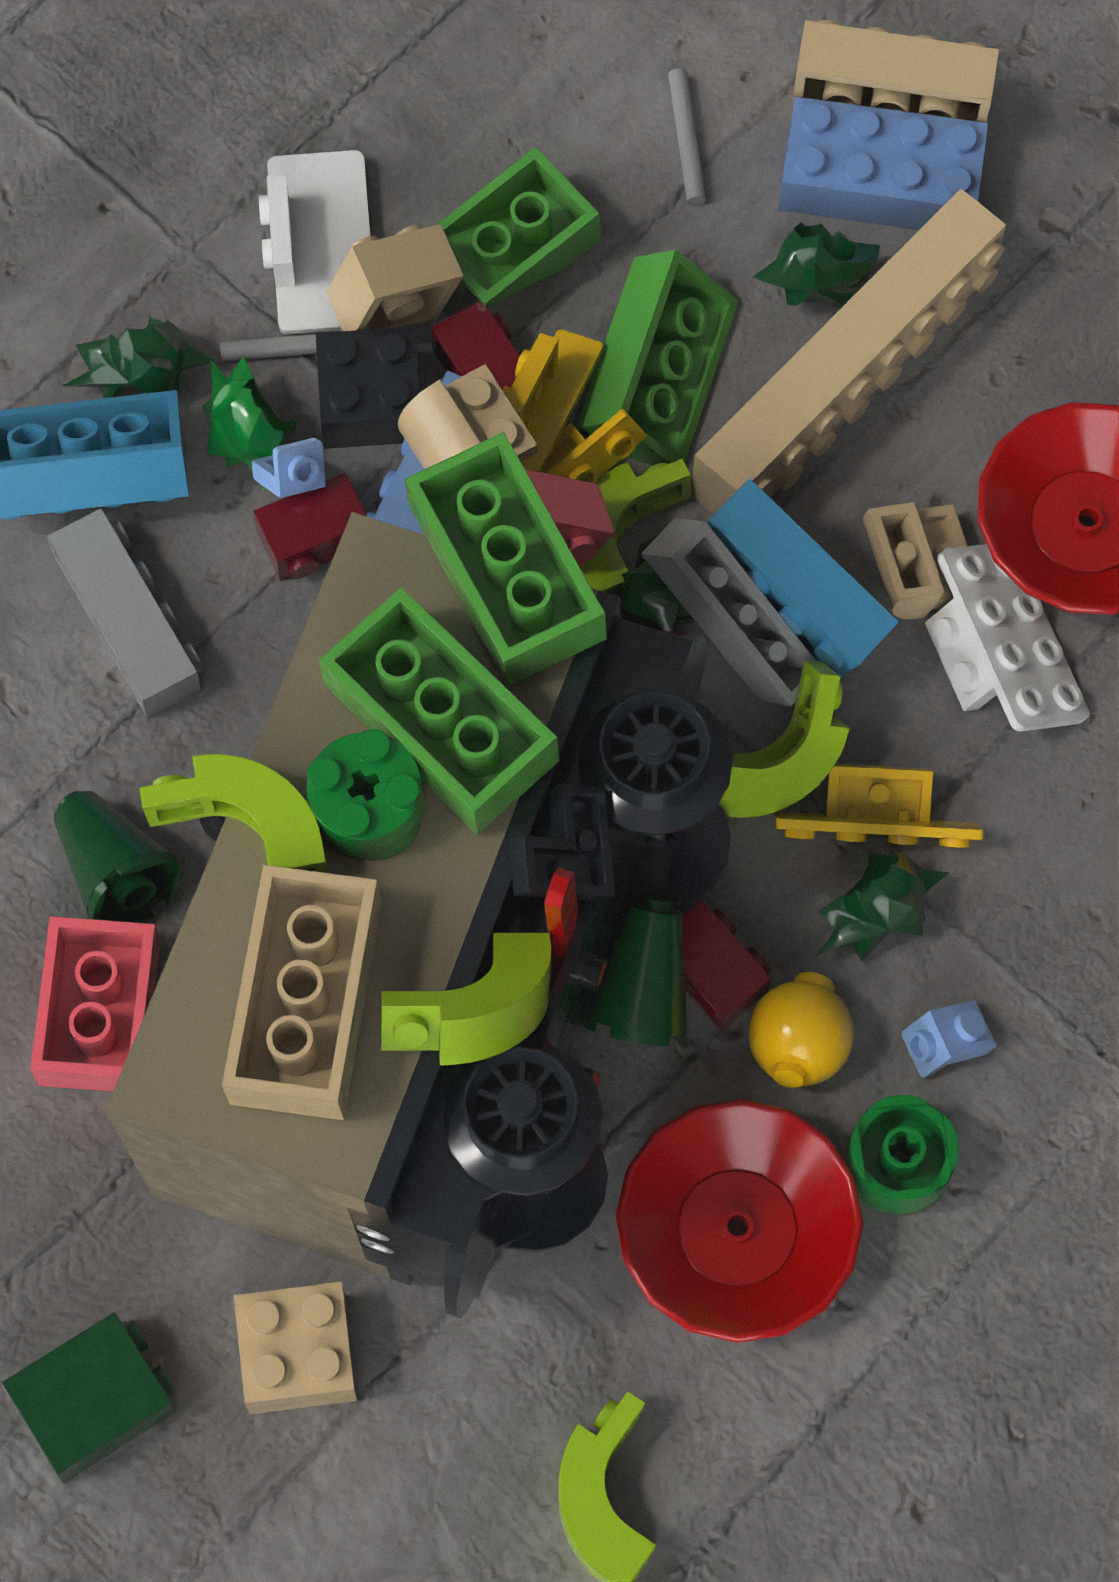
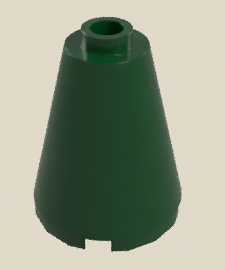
M75 791L66 795L59 802L53 821L89 919L147 923L155 917L150 910L162 899L168 905L175 898L183 883V870L176 858L94 791Z
M642 895L641 903L634 902L629 904L607 955V965L599 989L596 993L592 992L581 1025L586 1029L596 1033L597 1023L611 1027L610 1038L645 1045L669 1046L670 1036H673L679 1045L684 1044L687 1033L683 926L682 913L672 908L673 900L656 895Z

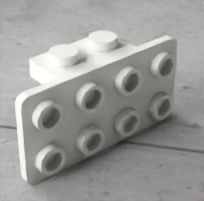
M350 150L273 156L267 163L268 195L259 196L261 225H270L271 239H262V255L264 269L274 270L279 330L285 335L342 331L326 291L348 254L351 245L364 237L370 236L364 155L360 151Z
M987 544L944 549L938 555L937 560L954 598L928 619L925 625L963 711L978 710L997 695L1011 727L1019 732L1074 725L1085 721L1089 717V709L1044 612L1041 601L1025 594L993 561Z

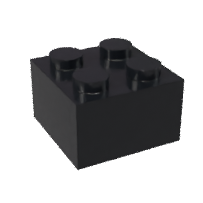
M415 327L315 333L320 418L324 449L403 444L405 438L398 429V420L408 403L420 393Z

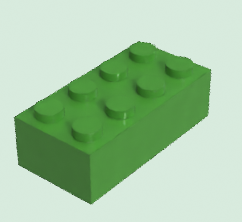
M504 432L404 479L409 508L507 687L607 639L605 612Z
M402 587L318 660L324 685L369 729H378L388 737L398 741L413 756L418 766L421 780L477 835L559 762L557 736Z

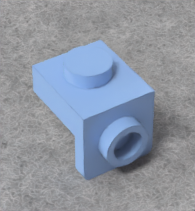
M310 438L275 447L273 455L252 460L253 479L279 498L326 487L322 442L317 438Z
M976 1000L929 1010L902 1031V1038L922 1078L934 1075L948 1064L984 1056L997 1047Z

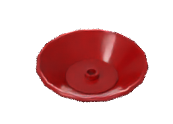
M1070 402L1029 415L996 443L978 481L977 522L993 561L1025 594L1066 612L1106 615L1119 613V405ZM1083 516L1090 517L1094 520L1095 525L1091 527L1084 526L1080 523L1079 518Z
M745 1099L694 1106L654 1130L626 1168L615 1214L623 1263L649 1304L689 1332L734 1343L785 1336L827 1310L854 1271L864 1226L855 1177L830 1138L789 1109ZM733 1220H740L746 1224L748 1231L742 1236H735L729 1232L727 1225Z

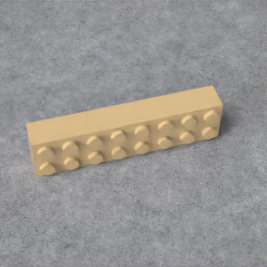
M960 189L695 454L691 497L713 514L749 478L770 498L779 488L784 491L791 488L804 470L802 465L813 454L816 457L822 456L837 437L835 432L846 421L853 424L861 417L870 403L868 398L878 388L882 391L887 390L899 377L902 371L900 366L911 355L918 358L927 350L935 337L933 332L943 322L948 326L951 325L961 315L967 305L965 300L975 290L982 293L991 285L999 272L996 268V263L1005 249L1001 244L1006 224L963 189Z

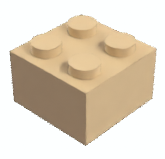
M441 224L422 228L421 225H412L400 230L394 236L378 239L376 236H367L353 243L343 263L337 270L326 294L342 331L416 327L437 320L464 275Z
M342 1282L234 1295L244 1402L249 1415L357 1401L346 1299Z

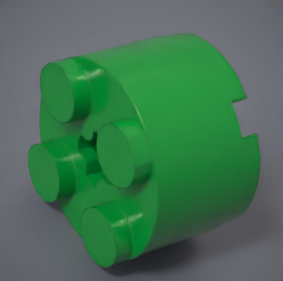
M368 729L363 732L348 734L327 745L307 770V796L310 808L315 816L323 841L336 853L345 857L349 855L364 858L365 861H381L399 854L414 841L423 819L425 797L418 766L413 756L398 741L388 737L378 729ZM368 793L376 797L367 801L362 795Z
M913 1095L889 1096L874 1103L856 1123L847 1147L846 1164L855 1177L858 1195L866 1206L891 1214L914 1213L930 1206L940 1198L957 1163L958 1139L951 1121L944 1113L941 1114L937 1109L929 1105L928 1101ZM895 1147H902L903 1154L911 1156L908 1163H902L898 1157L892 1156Z

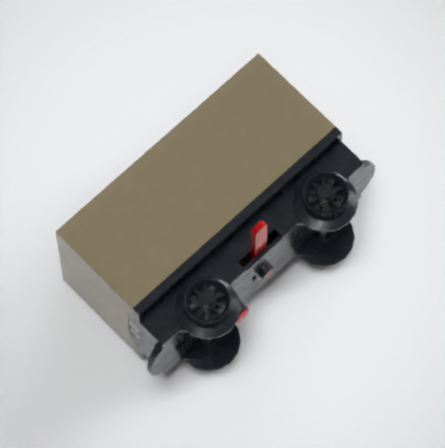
M352 512L250 760L267 766L288 780L309 805L307 770L310 764L327 745L336 739L369 729L324 685L318 660L402 587L557 736L559 762L479 835L470 829L421 780L425 797L423 819L414 841L399 854L381 861H365L364 858L349 855L345 857L338 854L323 841L330 874L375 879L378 882L382 898L380 919L344 1120L230 1105L222 1088L263 865H268L265 845L261 837L245 823L226 817L105 1112L152 1196L410 1286L414 1277L443 1286L446 1313L461 1319L468 1311L473 1299H479L497 1250L506 1247L508 1249L541 1252L564 1246L591 1226L605 1202L609 1174L602 1146L599 1143L603 1110L598 1095L600 1074L597 1071L595 1073L594 1070L583 1067L577 1058L570 1055V1051L592 992L596 993L603 979L608 959L606 954L623 909L628 907L630 903H641L642 895H656L673 900L672 908L690 905L714 887L726 868L731 834L725 812L719 805V802L729 788L733 754L725 728L708 707L696 701L706 661L707 641L705 636L691 633L685 634L681 638L621 619L620 597L591 588L605 612L607 639L507 687L425 535ZM562 783L605 787L615 897L602 901L577 900L575 873L559 867L552 877L546 898L514 896L509 840L523 835L552 837L548 788ZM368 793L362 795L367 801L376 797ZM493 933H550L551 967L547 1010L538 1027L521 1043L496 1056L457 1065H440L439 1050L381 1051V991H447L469 986L482 979L491 969Z

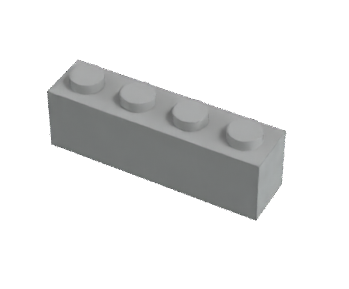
M102 508L48 535L54 558L147 719L201 691L197 673L203 670L202 663L192 645L187 643L182 646L173 632L179 629V625L169 605L166 602L159 605L156 603L150 590L155 588V584L145 564L142 561L134 564L126 550L131 548L132 545L121 523L117 520L110 524Z
M674 518L641 553L642 556L759 701L791 707L796 702L804 660H816L706 521Z

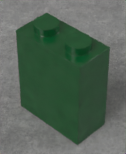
M115 1312L1 1382L63 1483L176 1413L168 1399L177 1393L161 1365L150 1370L141 1355V1352L148 1349L149 1346L134 1321L131 1320L123 1325Z

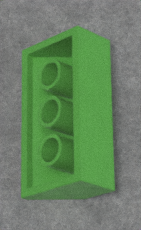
M676 249L634 257L603 346V353L597 363L575 427L586 437H589L618 411L624 409L647 434L646 438L626 458L652 466L659 463L670 464L680 459H683L685 463L739 300Z

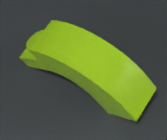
M683 459L670 464L659 463L653 465L643 475L638 477L635 476L627 461L606 473L595 483L599 484L615 534L597 551L594 557L588 560L581 568V571L591 588L620 597V606L624 605L628 597L625 581L621 575L628 572V569L618 551L619 542L625 532L637 521L691 498V474Z
M804 660L792 719L784 733L774 743L753 753H732L733 763L729 788L719 802L726 817H758L785 809L812 792L827 777L836 764L846 743L850 728L833 714V711L837 710L841 704L842 684L840 675L824 662Z
M232 755L192 756L195 777L186 778L182 775H167L154 780L153 785L139 787L142 808L150 827L211 816L233 818L251 827L261 837L265 845L268 865L330 873L321 833L308 803L288 780L263 764Z
M493 933L491 969L482 979L469 986L447 991H381V1051L439 1050L440 1065H457L496 1056L521 1043L538 1027L547 1010L551 967L550 933Z
M629 1391L626 1392L619 1403L611 1398L604 1406L593 1426L600 1430L597 1436L579 1423L577 1424L566 1445L560 1466L558 1504L564 1532L580 1562L600 1582H635L656 1548L654 1543L629 1527L617 1516L610 1505L605 1489V1474L611 1460L645 1410L646 1403Z

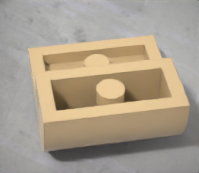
M486 364L445 386L441 380L434 382L408 403L398 420L399 431L423 469L502 432L505 433L520 462L538 453L537 443Z
M915 502L868 509L863 517V523L894 616L901 619H923L931 610L943 608L954 597L937 557L946 548L967 546L954 504L917 509Z

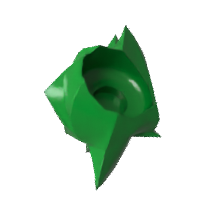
M244 355L228 378L210 359L212 397L202 405V410L210 419L207 454L226 457V468L246 462L252 471V460L271 456L275 447L286 445L285 441L295 431L297 419L287 423L277 417L261 392ZM260 484L263 491L265 492L266 488Z

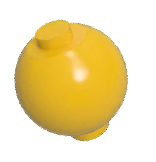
M802 972L796 975L794 981L783 983L773 988L760 999L750 1018L748 1038L750 1049L756 1062L778 1084L787 1088L811 1086L826 1081L843 1067L852 1050L854 1027L850 1012L842 999L834 993V983L822 974Z

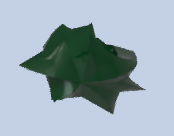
M800 222L784 239L776 260L754 275L753 278L784 288L787 305L797 306L803 302L819 300L841 309L874 276L870 273L877 262L880 245L852 242L840 231L831 235L822 224L805 226Z
M149 315L148 325L145 329L126 328L119 339L110 334L107 339L77 344L76 347L90 371L62 386L97 387L101 389L103 398L177 390L178 393L180 371L210 363V359L212 361H215V359L190 347L180 330L169 320L164 323Z
M653 536L639 546L636 569L621 574L628 592L626 602L622 605L623 616L621 619L659 631H672V629L695 620L642 556L641 553L657 537Z
M868 852L869 865L862 878L845 895L840 896L818 911L835 929L828 941L815 956L851 944L862 962L890 931L923 936V921H925L923 895L949 872L923 870L913 860L896 852L891 855Z

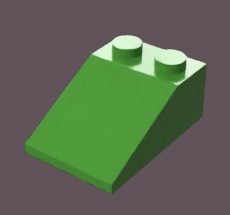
M534 147L436 224H441L464 275L461 281L486 308L565 269L602 239L600 215L597 210L537 147Z

